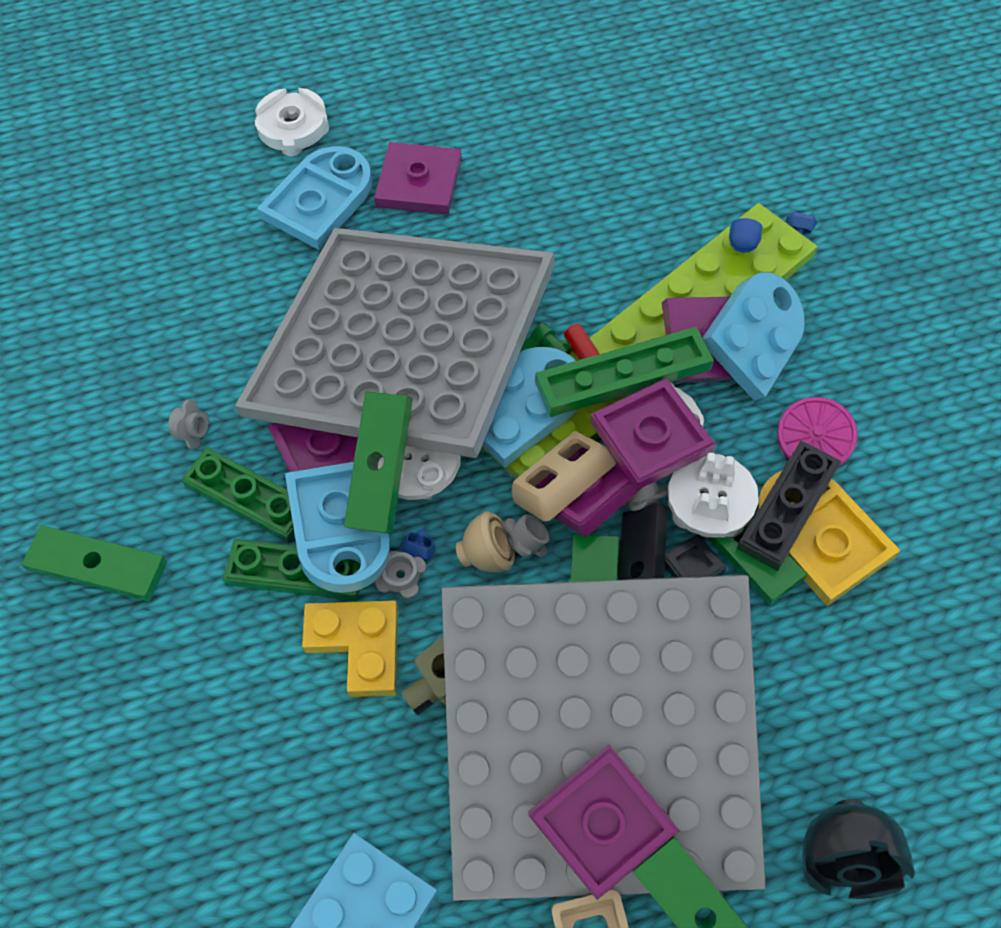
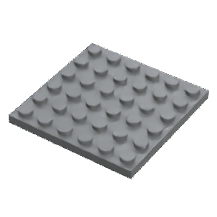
M334 228L239 397L235 408L240 417L358 437L365 391L407 395L413 398L406 446L477 458L555 267L554 253Z
M748 575L442 587L453 901L592 895L528 816V811L608 744L612 746L677 825L679 832L674 836L719 891L765 889ZM633 871L610 889L616 890L619 894L649 893Z

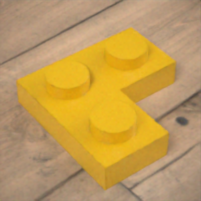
M366 601L305 604L302 641L304 652H348L347 693L349 697L396 696L397 602Z

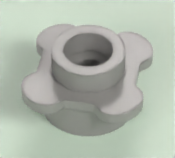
M185 400L182 407H177L172 411L168 423L169 432L174 439L186 441L189 449H197L201 443L200 438L207 432L209 416L206 412H201L197 408L195 400Z
M655 481L643 487L622 506H629L631 511H636L647 505L659 503L658 498L668 494L667 487H658Z
M525 514L517 522L511 518L504 522V528L509 533V544L517 553L523 557L535 554L540 558L547 554L545 544L549 541V534L542 522L536 517Z
M391 551L385 570L375 580L377 589L382 593L389 591L400 593L405 599L414 598L419 592L417 583L420 575L426 571V563L420 557L413 558L404 552ZM404 572L405 576L398 578L397 573Z

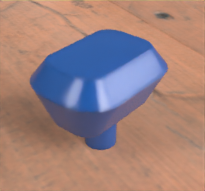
M797 212L791 213L786 218V223L802 235L803 233L810 234L818 223L814 216Z
M418 530L417 533H408L400 543L401 551L412 557L429 560L435 554L436 547L431 537L426 536V531Z

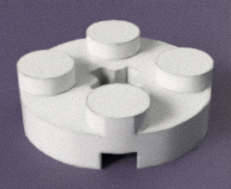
M286 88L276 90L265 96L256 107L257 117L255 126L258 136L267 146L276 150H282L284 155L296 156L300 154L304 148L316 143L329 130L323 100L316 93L308 89L298 88L299 93L287 94ZM288 117H289L290 119H296V120L291 121V122H286V121H285V119L288 118Z

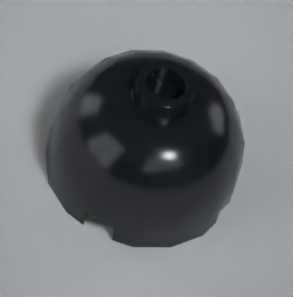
M847 799L837 802L833 807L827 808L810 822L803 840L802 859L804 877L809 886L817 891L831 895L830 886L852 887L848 896L849 899L877 898L896 893L905 888L903 877L907 874L913 879L915 871L912 854L903 829L894 818L884 811L858 800Z

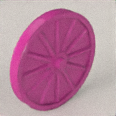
M809 397L801 399L787 408L778 425L777 439L782 453L788 460L802 440L841 460L840 465H842L851 456L856 446L857 427L852 415L841 404L828 398Z

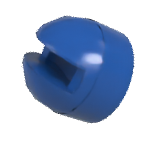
M748 218L734 220L730 225L729 232L730 244L734 250L740 253H750L756 249L762 237V224Z

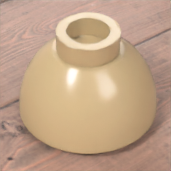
M485 511L475 517L466 528L463 540L456 543V553L463 566L470 567L473 565L479 570L489 573H501L510 570L515 560V550L509 544V533L504 528V522L497 515L489 511Z

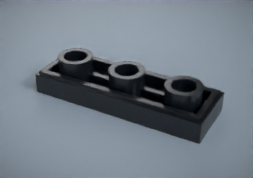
M801 440L741 538L737 549L778 571L838 469L841 460ZM787 500H791L795 504L789 503Z
M657 502L647 505L640 510L623 512L618 580L664 578L667 507Z

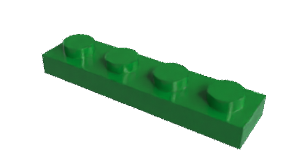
M693 327L536 372L535 384L549 417H553L638 392L665 378L672 382L709 371L712 368L714 359L698 328Z

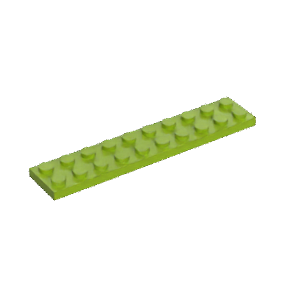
M757 203L739 218L753 219L762 224V237L756 249L750 253L735 251L729 240L730 226L727 227L592 335L590 339L599 353L602 354L665 336L661 303L666 298L731 296L742 281L763 272L776 274L786 281L815 256L818 246L763 205ZM574 352L569 354L576 361L579 360ZM627 395L578 409L572 417L504 469L517 479L574 431L595 441L600 436L590 423L591 414L625 398Z

